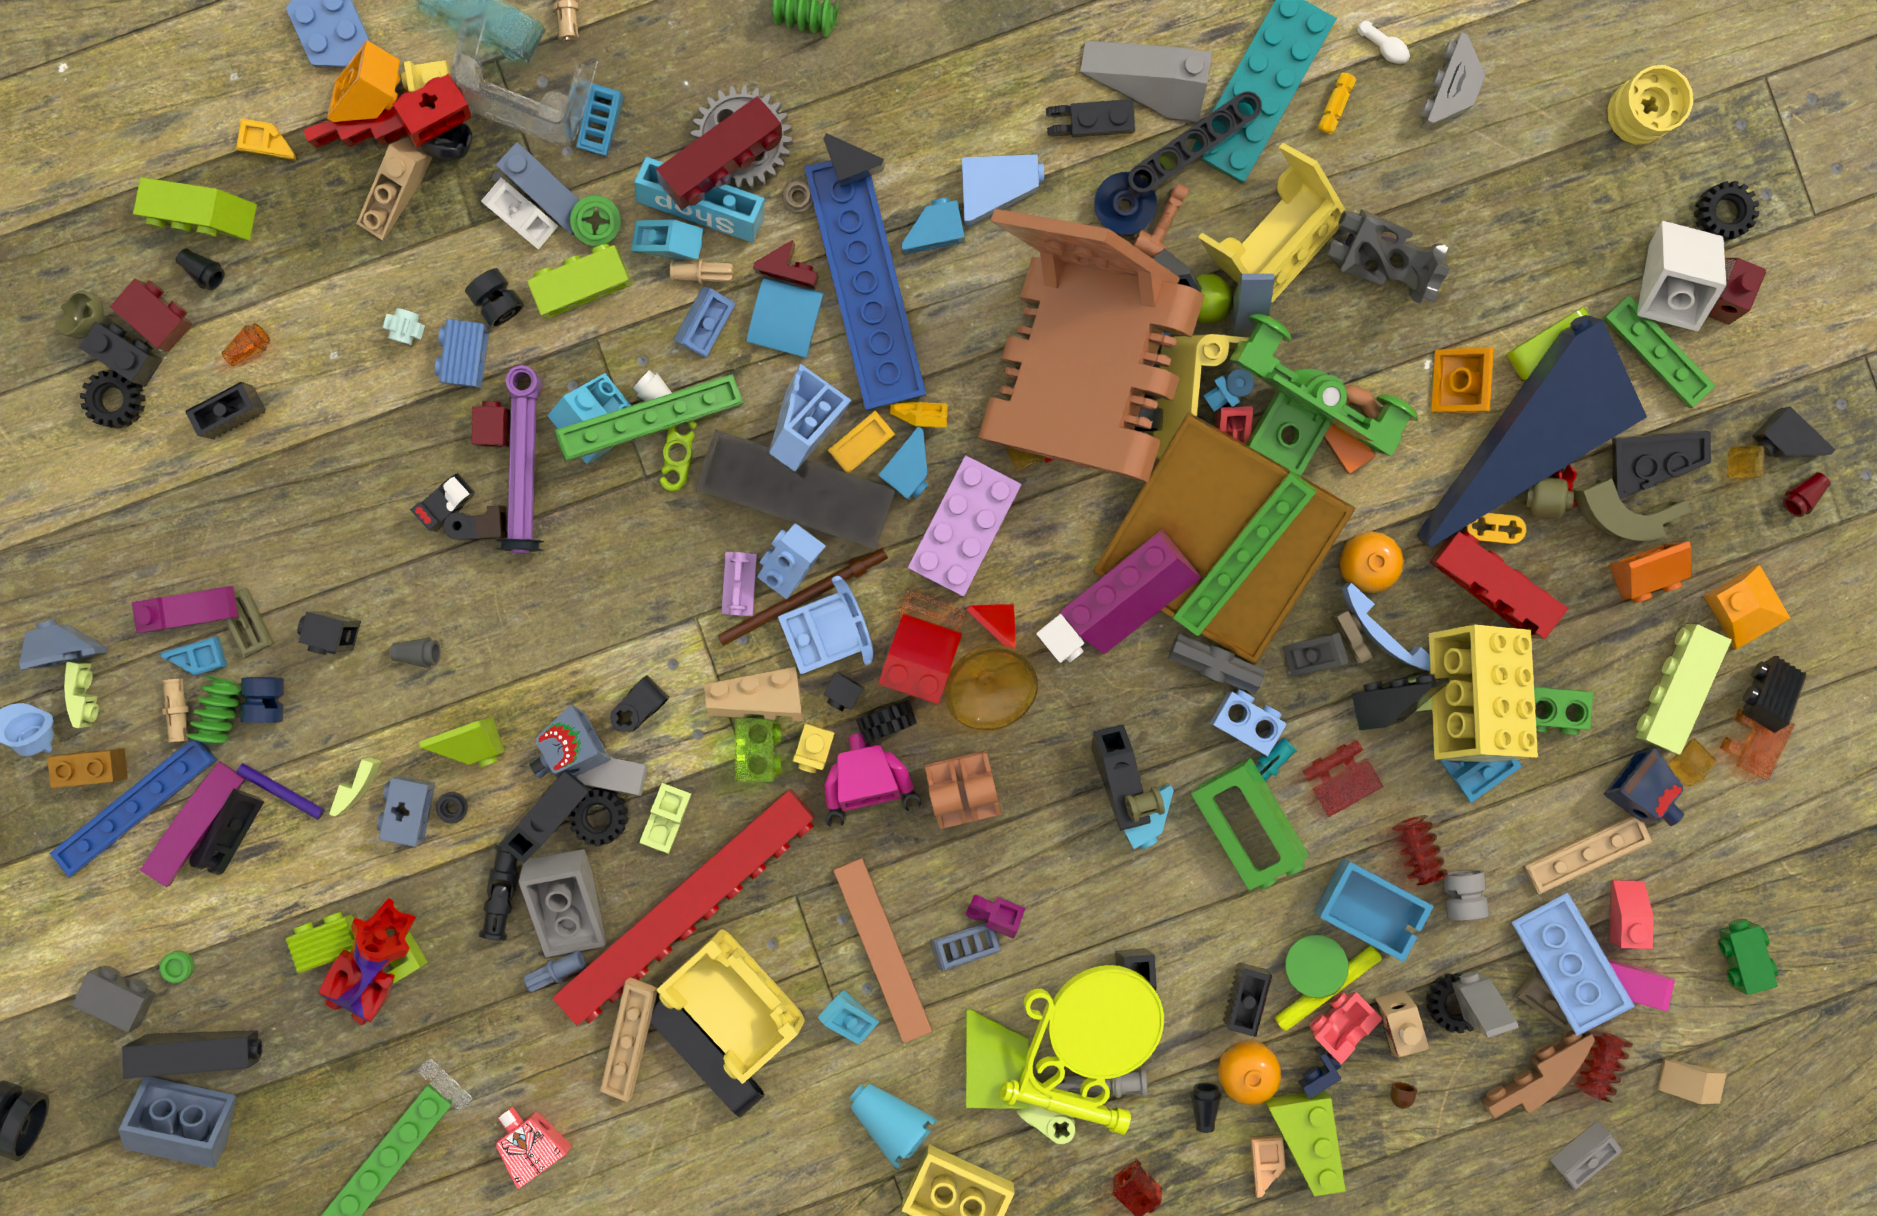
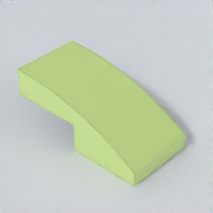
M372 757L361 759L353 784L347 782L339 785L329 815L335 817L344 814L360 800L373 782L382 761Z
M662 783L639 843L669 855L691 794Z

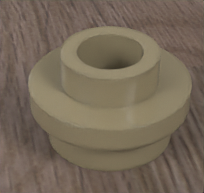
M793 181L785 187L783 201L790 211L801 213L807 211L812 206L813 200L807 183ZM795 193H803L804 200L799 203L793 200Z

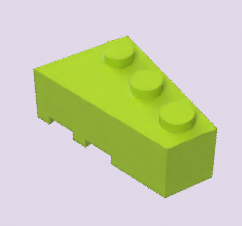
M1326 1090L1310 1099L1303 1092L1272 1097L1265 1103L1313 1195L1321 1196L1346 1192L1332 1099Z

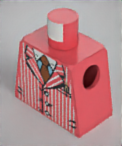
M512 1106L497 1117L507 1133L496 1142V1147L518 1189L565 1156L572 1147L538 1112H534L525 1120H522Z

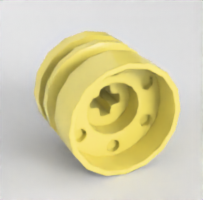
M1666 65L1648 67L1619 86L1612 94L1607 107L1608 121L1613 131L1622 140L1634 145L1649 144L1679 127L1688 118L1693 106L1692 88L1687 78L1677 69Z

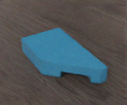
M212 637L160 653L161 658L182 667L183 670L192 675H200L227 667L219 637Z

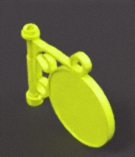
M1115 965L1097 966L1075 975L1062 986L1054 999L1044 989L1037 988L1031 990L1024 998V1008L1031 1018L1038 1019L1040 1022L1027 1053L1026 1065L1020 1081H1005L1001 1088V1100L1005 1101V1104L1013 1106L1016 1101L1045 1108L1047 1111L1101 1124L1109 1128V1131L1112 1133L1125 1135L1130 1125V1111L1118 1107L1108 1110L1106 1106H1103L1110 1095L1105 1079L1120 1077L1135 1070L1156 1049L1164 1028V1012L1158 994L1142 975L1131 969ZM1039 997L1047 1000L1042 1015L1040 1011L1030 1008L1032 1001ZM1047 1027L1050 1043L1057 1056L1044 1057L1038 1061L1035 1067L1038 1073H1042L1044 1068L1050 1065L1058 1067V1071L1052 1078L1044 1083H1040L1034 1077L1033 1062ZM1064 1066L1076 1074L1088 1077L1080 1086L1081 1095L1054 1088L1064 1079ZM1099 1085L1103 1087L1099 1096L1094 1098L1087 1097V1092L1092 1086Z

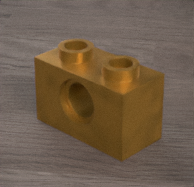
M125 748L47 757L50 788L108 783L128 779Z

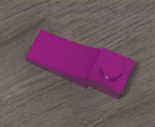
M233 586L132 602L136 633L155 632L238 617Z

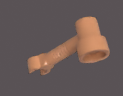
M1180 183L1174 186L1152 235L1141 230L1132 243L1133 246L1152 259L1164 248L1167 249V246L1161 243L1189 188Z

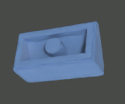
M703 286L679 328L674 341L707 358L736 303L713 289Z

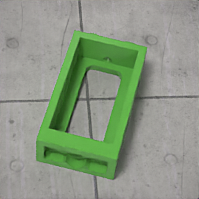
M1251 757L1199 784L1191 793L1249 891L1258 886L1261 890L1266 889L1277 881V877L1285 873L1287 876H1292L1304 868L1303 864L1309 854ZM1232 786H1237L1241 789L1281 856L1279 861L1264 869L1254 867L1214 800L1215 795Z

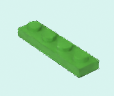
M1630 295L1624 297L1603 317V320L1688 408H1693L1716 385L1652 319L1637 316L1638 304Z

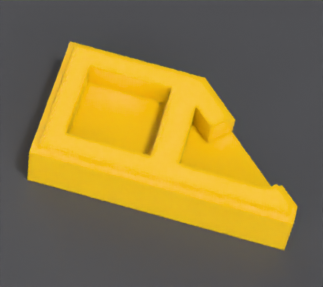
M241 118L236 146L238 151L296 161V154L275 125Z
M903 401L890 404V414L914 426L947 428L948 404Z

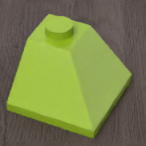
M493 717L473 722L419 742L420 747L468 765L478 762L480 767L497 762L496 755L505 752Z

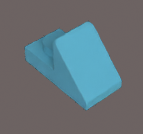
M844 990L818 1016L824 1026L858 1045L879 1023L874 1015Z

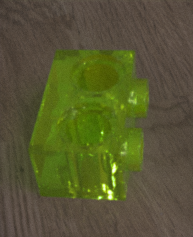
M764 717L735 719L736 782H773L776 779V774H781V755H776V743H781V724H776V720L765 719ZM754 725H761L766 729L767 737L765 741L757 742L751 737V729ZM760 756L766 760L767 769L765 772L757 773L752 769L751 760L753 757Z

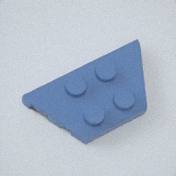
M291 0L286 7L309 61L315 68L340 67L344 69L365 41L371 42L353 0Z

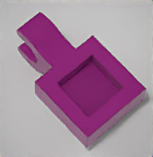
M974 895L965 915L974 920L987 919L986 928L1014 939L1025 908L1000 897H996L994 903L979 895Z

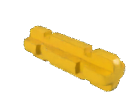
M1342 72L1335 84L1337 88H1334L1324 110L1325 115L1321 117L1318 124L1320 131L1327 134H1332L1335 131L1339 122L1337 119L1341 117L1350 96L1349 92H1351L1356 82V78L1353 75Z

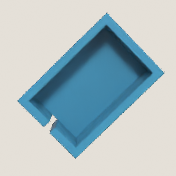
M1342 857L1314 913L1323 920L1405 962L1417 939L1414 934L1406 930L1407 925L1409 924L1421 932L1434 906Z

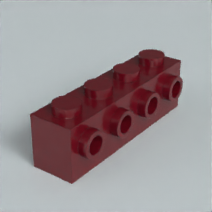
M756 96L656 168L658 183L681 210L689 205L694 206L712 188L723 186L734 172L740 168L746 169L755 161L756 156L763 151L774 149L782 138L781 122L763 101Z

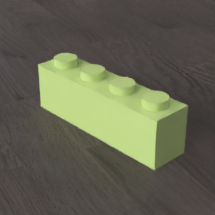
M1686 624L1685 628L1683 627L1679 630L1675 638L1677 646L1673 655L1666 659L1662 667L1664 675L1661 682L1653 688L1650 694L1649 701L1651 704L1647 713L1640 717L1637 723V739L1669 753L1681 755L1732 639L1698 624Z

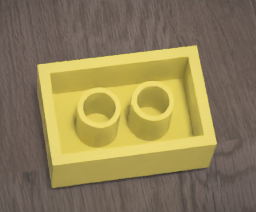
M928 1144L903 1198L902 1212L911 1216H1004L1014 1195V1183Z

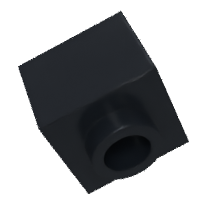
M836 672L823 695L829 698L827 701L829 705L843 712L845 707L850 710L853 708L864 686Z

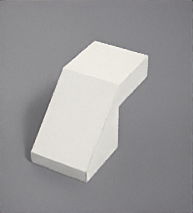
M502 178L496 182L481 200L483 204L538 250L558 227L555 222Z

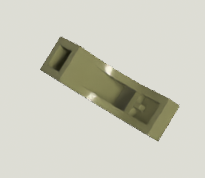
M1599 477L1571 490L1574 491V499L1579 510L1589 523L1607 535L1622 539L1651 541L1667 536L1664 527L1680 522L1681 516L1691 512L1687 500L1671 499L1644 512L1634 513L1621 502L1611 478Z

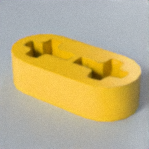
M1487 513L1482 516L1481 523L1492 526L1491 530L1481 531L1480 535H1477L1476 529H1472V523L1464 527V531L1482 542L1513 544L1520 542L1526 534L1524 521L1520 517L1513 515ZM1510 521L1512 526L1518 530L1517 534L1511 535V539L1507 532L1498 531L1499 526H1508Z

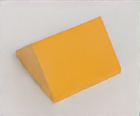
M1493 347L1435 350L1431 412L1481 415L1490 411Z

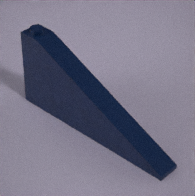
M1589 315L1580 316L1570 323V327L1561 331L1417 533V537L1421 542L1429 547H1433L1647 417L1602 319Z

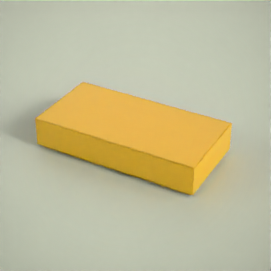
M875 410L829 448L828 452L848 475L892 439L895 433Z

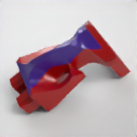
M388 898L369 920L363 921L355 918L351 925L352 933L355 936L351 952L343 950L318 991L319 995L326 998L325 1005L334 1010L341 1009L342 1007L352 1012L353 1021L360 1025H365L367 1021L371 1023L386 1003L395 975L384 973L382 969L395 959L403 958L409 952L410 947L405 938L416 917L399 912L394 907V901ZM393 929L395 934L388 937L386 930Z

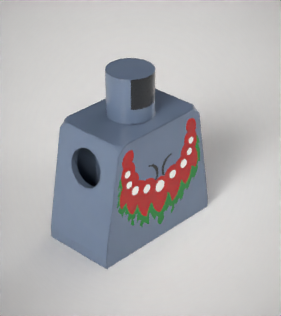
M571 705L536 737V743L542 755L530 762L529 765L538 778H542L550 771L559 777L565 770H568L576 777L611 759L586 713Z

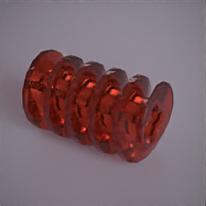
M1428 815L1412 817L1392 827V831H1402L1403 833L1395 841L1396 843H1406L1407 845L1399 853L1400 855H1410V859L1404 862L1403 865L1404 867H1414V871L1409 873L1407 878L1418 879L1416 885L1430 884L1444 879L1449 874L1447 869L1440 868L1445 861L1443 857L1436 856L1441 851L1439 845L1432 844L1437 839L1435 833L1428 832L1433 827L1431 821L1424 820Z
M1601 1031L1603 1032L1602 1035H1593L1595 1042L1599 1044L1598 1047H1591L1589 1051L1595 1056L1594 1059L1584 1060V1063L1591 1068L1590 1071L1579 1072L1587 1081L1586 1083H1576L1575 1086L1592 1097L1613 1103L1606 1095L1613 1096L1617 1094L1616 1088L1610 1083L1617 1084L1621 1082V1078L1614 1071L1621 1072L1625 1070V1066L1618 1059L1625 1060L1629 1058V1054L1622 1047L1630 1048L1633 1046V1042L1612 1033Z

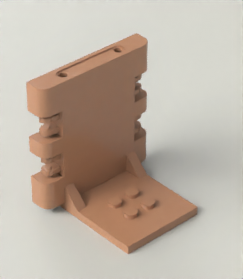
M994 209L991 222L1040 252L1041 258H1031L1020 295L1022 301L1039 307L1038 309L1024 307L1023 315L1027 318L1035 319L1032 328L1025 325L1019 326L1017 334L1029 337V340L1008 336L1001 360L1010 365L1020 367V369L1006 367L1004 375L1017 379L1015 387H1000L999 394L1011 397L1010 401L993 397L989 398L978 439L990 444L1148 483L1161 440L1134 430L1135 426L1151 429L1153 421L1145 417H1138L1141 407L1148 410H1156L1158 406L1157 401L1144 398V395L1173 401L1180 379L1179 376L1172 372L1153 367L1154 364L1169 367L1171 358L1163 354H1157L1160 345L1171 348L1175 347L1177 343L1176 338L1163 335V332L1192 337L1205 295L1194 288L1178 284L1179 276L1108 228Z

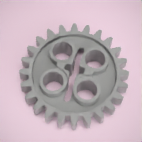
M743 85L741 94H737L734 87L730 86L729 96H725L719 90V100L717 102L708 97L707 100L710 108L699 107L703 119L695 118L693 122L700 130L691 131V136L698 139L719 124L723 116L733 114L756 96L760 98L759 88H756L752 95H750L746 85ZM769 93L761 100L781 122V141L774 149L770 151L765 150L764 157L761 160L754 161L746 169L740 168L734 172L725 183L726 185H730L732 180H734L737 188L741 190L743 181H747L750 188L754 189V180L759 179L765 185L766 179L764 175L768 173L776 178L777 175L774 167L785 168L784 162L780 159L781 156H791L790 151L784 147L793 144V139L785 136V134L792 131L791 125L783 124L788 119L787 113L777 114L781 109V104L776 102L770 105L772 97Z

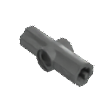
M1177 634L1168 655V659L1195 669L1200 675L1222 684L1226 682L1252 694H1256L1260 688L1266 671L1236 658L1233 653L1210 644L1207 646L1181 634Z

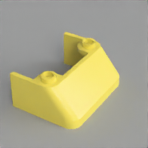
M1282 143L1279 149L1290 166L1278 179L1277 190L1282 200L1241 244L1237 239L1229 237L1218 243L1204 233L1198 236L1214 262L1237 283L1240 280L1241 274H1274L1271 302L1285 290L1338 231V221L1345 210L1319 163L1285 143Z
M1216 334L1193 335L1192 337L1174 336L1173 338L1177 339L1175 347L1170 348L1162 345L1160 354L1171 358L1169 367L1159 365V368L1172 372L1179 376L1180 379L1173 401L1163 398L1156 399L1158 402L1157 407L1163 409L1162 430L1153 431L1152 435L1161 440L1156 455L1157 459L1161 458L1187 412L1197 416L1202 366L1215 367L1222 364L1228 356L1229 349H1236L1240 340L1248 341L1249 337Z

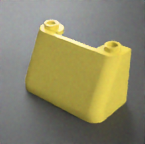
M720 929L657 989L661 1002L667 1008H675L677 1010L684 1008L724 1051V1070L731 1078L738 1079L742 1084L797 1036L805 1022L804 1016L797 1006L744 948L723 929Z

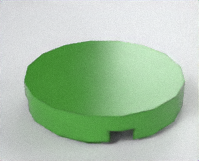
M1309 935L1299 939L1290 948L1286 957V973L1291 985L1299 993L1310 998H1326L1334 995L1344 985L1348 977V959L1344 949L1335 940L1324 935Z

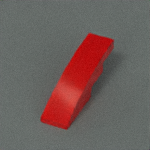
M394 108L384 109L378 118L339 122L328 120L303 130L307 141L316 148L339 138L352 147L372 137H375L378 142L385 146L408 135L398 121Z

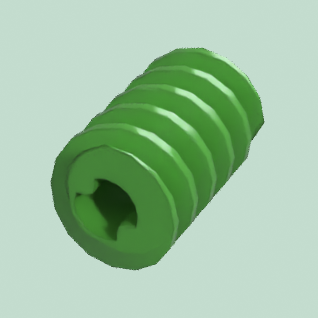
M773 0L771 13L775 25L780 26L785 20L786 26L792 29L798 23V29L803 32L810 25V31L815 35L822 27L823 36L829 37L837 23L840 0L836 2L834 7L831 6L830 0H824L822 4L819 3V0Z
M204 676L212 681L211 685L201 686V689L209 695L208 697H198L197 701L205 705V708L195 709L193 713L200 716L201 721H191L190 725L198 729V732L187 733L186 737L208 744L224 743L229 740V735L224 731L231 730L233 724L227 719L235 718L236 716L235 710L230 707L238 706L240 700L233 695L241 694V686L225 678Z

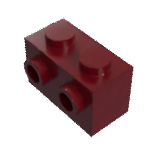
M134 278L112 303L110 308L157 349L169 352L193 323L185 317L187 311L174 301L169 303L162 297L164 291L150 280L145 283Z

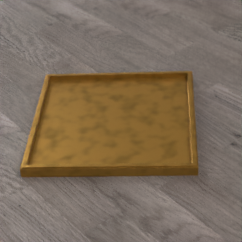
M1187 412L1153 469L1149 482L1144 484L1096 564L1093 573L1102 577L1160 529H1163L1202 577L1160 610L1173 618L1174 613L1290 470L1192 413ZM1298 475L1300 478L1316 489V494L1201 632L1203 636L1254 665L1260 659L1355 512L1354 506Z

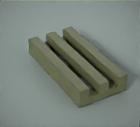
M243 588L234 592L237 612L253 646L248 647L235 618L225 619L242 656L248 657L275 643L248 588ZM240 597L242 598L247 608V611L262 639L261 642L259 641L253 629V626L239 600Z

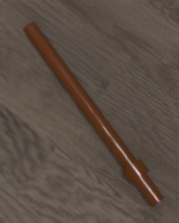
M882 547L862 559L857 557L849 561V565L718 634V638L724 646L834 588L833 577L840 576L845 581L854 576L859 578L868 573L867 569L888 559V556Z

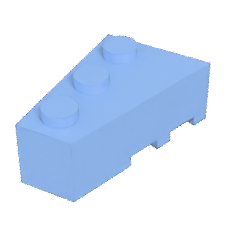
M800 364L786 388L769 453L781 463L796 471L838 424L851 399Z

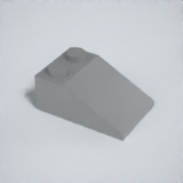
M585 849L527 860L522 866L519 885L545 958L572 953L576 950L583 951L606 946L594 877Z

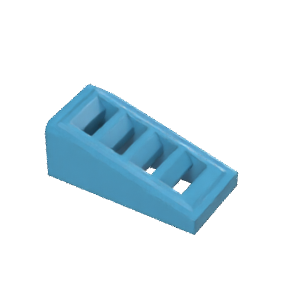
M591 84L576 145L578 149L607 157L625 98L622 92ZM599 97L611 100V106L598 102ZM595 110L609 113L608 119L594 115ZM591 123L606 126V129L601 131L591 128ZM588 134L602 138V144L587 140Z

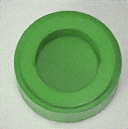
M179 950L165 955L159 967L161 976L170 983H180L188 979L194 971L192 957L187 952Z

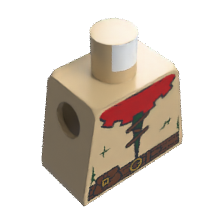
M1404 989L1374 998L1378 1013L1383 1018L1381 1023L1391 1056L1400 1058L1429 1049L1418 1008ZM1398 1005L1403 1006V1008L1400 1009H1392L1393 1007Z

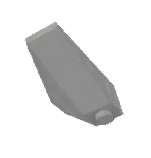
M1085 41L1080 73L1111 90L1119 91L1140 105L1143 104L1157 111V114L1167 119L1198 123L1208 82L1212 52L1182 47Z

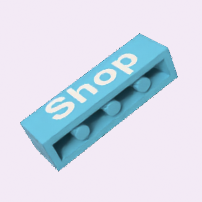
M649 157L645 158L634 182L637 203L734 237L754 242L764 220L765 198L724 184L719 188L714 187L705 193L704 198L694 206L689 205L681 210L658 183L656 168L662 165L663 162Z

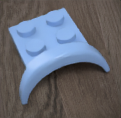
M840 576L832 578L838 593L778 616L800 674L860 651L862 652L865 665L872 664L874 661L873 644L865 619L852 590Z

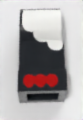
M457 473L444 481L438 489L422 502H418L410 510L429 531L437 532L444 525L446 517L451 513L459 512L474 496L475 491Z

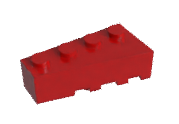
M1466 531L1463 533L1456 532L1449 536L1429 563L1515 629L1531 630V638L1546 639L1569 608L1530 582L1524 574L1506 565L1498 554L1491 550L1486 551L1479 546V540Z

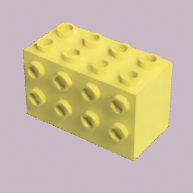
M1470 625L1429 633L1431 674H1435L1436 679L1449 677V683L1432 697L1435 760L1492 763L1537 758L1531 630Z

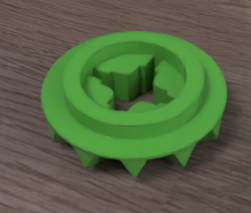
M591 195L582 198L574 205L570 216V223L574 234L579 240L588 245L600 246L609 243L617 236L621 226V216L618 208L610 199L600 195ZM595 207H598L599 216L609 220V223L599 224L596 234H593L592 224L582 220V218L591 217Z

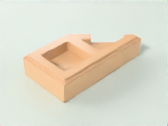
M1282 1135L1250 1137L1255 1195L1257 1198L1262 1197L1265 1194V1190L1286 1169Z

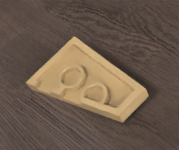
M796 667L704 684L706 709L709 716L745 718L749 714L764 715L765 719L776 720L777 716L792 717L793 721H804Z

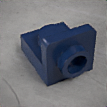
M1321 1047L1315 1049L1324 1066L1310 1068L1302 1075L1303 1079L1298 1081L1309 1099L1341 1080L1337 1072L1341 1068L1339 1062L1329 1052L1326 1054Z

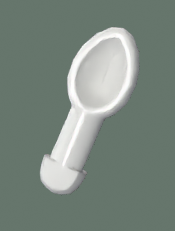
M1368 20L1361 21L1358 24L1357 31L1359 35L1365 36L1379 46L1382 56L1387 61L1395 64H1405L1409 61V50L1402 40L1397 37L1386 36L1372 26L1373 23Z

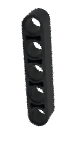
M1250 91L1238 94L1140 162L1130 171L1127 178L1126 188L1128 193L1137 199L1151 195L1250 126L1256 120L1262 108L1259 96ZM1238 104H1249L1253 109V114L1249 116L1242 115L1238 110ZM1212 122H1223L1227 127V132L1224 134L1216 133L1212 129ZM1189 139L1197 140L1201 145V150L1198 152L1189 151L1185 141ZM1163 157H1170L1175 162V168L1165 170L1160 166L1159 160ZM1137 175H1144L1149 180V186L1139 188L1134 184L1133 178Z
M657 991L650 1023L726 1106L741 1118L765 1096L763 1090L752 1077L743 1084L738 1079L731 1078L723 1067L725 1064L723 1059L724 1051L684 1008L681 1010L667 1008L661 1002L660 994Z

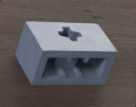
M398 775L392 777L390 782L386 783L383 791V800H386L385 810L380 813L377 821V830L380 831L379 840L414 847L424 843L435 782ZM405 804V809L409 810V814L404 816V812L399 810V806Z

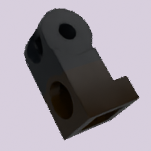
M500 505L487 506V515L471 516L459 512L451 513L444 521V531L447 536L457 540L508 538L506 507Z

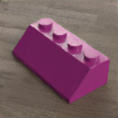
M1160 529L1065 605L1060 613L1081 638L1105 654L1202 577L1163 529Z

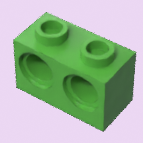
M1534 687L1535 705L1542 701L1546 706L1544 715L1539 718L1536 716V731L1548 732V726L1560 727V733L1579 735L1580 729L1590 730L1594 692ZM1570 704H1574L1577 709V714L1572 720H1568L1565 714L1566 708Z

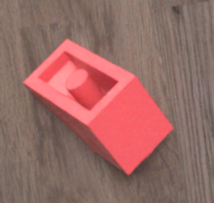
M1611 880L1609 942L1620 948L1653 949L1654 916L1645 882Z

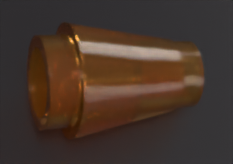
M258 324L245 325L228 344L226 349L222 351V356L228 364L235 366L266 351L267 345L270 344V338Z

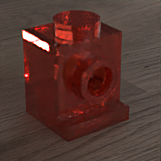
M1136 1159L1114 1176L1113 1195L1134 1216H1143L1147 1212H1154L1160 1206L1162 1187L1141 1167V1163Z

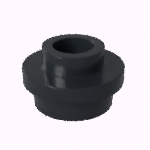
M457 792L443 794L436 803L437 815L446 823L461 821L468 811V803L465 797ZM449 802L457 804L458 809L455 813L448 810Z

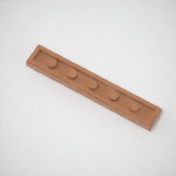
M863 857L834 868L833 871L903 1044L931 1033L932 1027Z

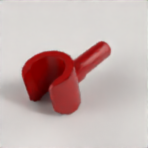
M1568 464L1563 474L1560 470L1552 474L1555 478L1567 481L1568 491L1573 489V481L1576 479L1577 472L1571 465ZM1575 499L1573 500L1572 507L1577 506Z

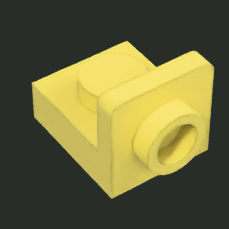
M443 60L414 65L411 61L404 62L405 72L401 73V79L405 91L414 92L424 87L432 78H441L446 74L450 75L449 63Z
M805 723L796 754L793 758L794 762L799 763L798 768L811 773H816L817 769L823 770L835 732Z

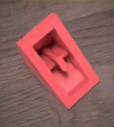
M1220 407L1215 411V427L1246 444L1251 436L1253 407Z

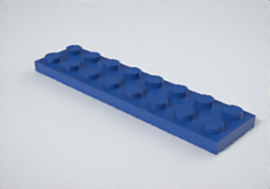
M831 160L805 166L866 411L927 396L872 177L869 176L841 187Z

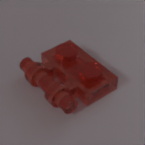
M1357 740L1347 746L1343 744L1337 747V752L1323 760L1321 758L1314 760L1312 766L1302 771L1308 782L1318 776L1322 781L1312 791L1327 817H1331L1384 787L1368 759H1364L1357 764L1354 761L1353 756L1363 751ZM1344 763L1346 770L1331 777L1329 770Z

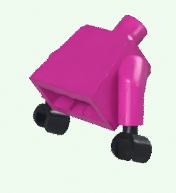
M861 733L848 737L851 751L838 754V763L832 765L824 784L826 805L830 809L826 817L828 826L831 827L832 815L840 816L841 826H843L846 820L845 811L901 799L902 805L907 811L909 809L906 801L909 798H916L919 807L921 806L919 795L912 791L914 785L907 767L893 753L883 752L881 745L869 747L868 742L864 743Z

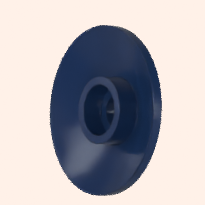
M1119 172L1106 178L1099 186L1094 199L1095 213L1100 223L1105 228L1120 235H1131L1145 229L1153 220L1157 209L1155 192L1140 199L1132 197L1128 193L1126 181L1130 172ZM1141 175L1133 178V182L1137 187L1146 188L1149 186V181ZM1123 200L1130 203V209L1127 211H1123L1119 207V203Z

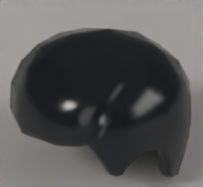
M462 123L422 144V147L428 155L437 161L456 162L467 155L471 145L472 132L467 124Z

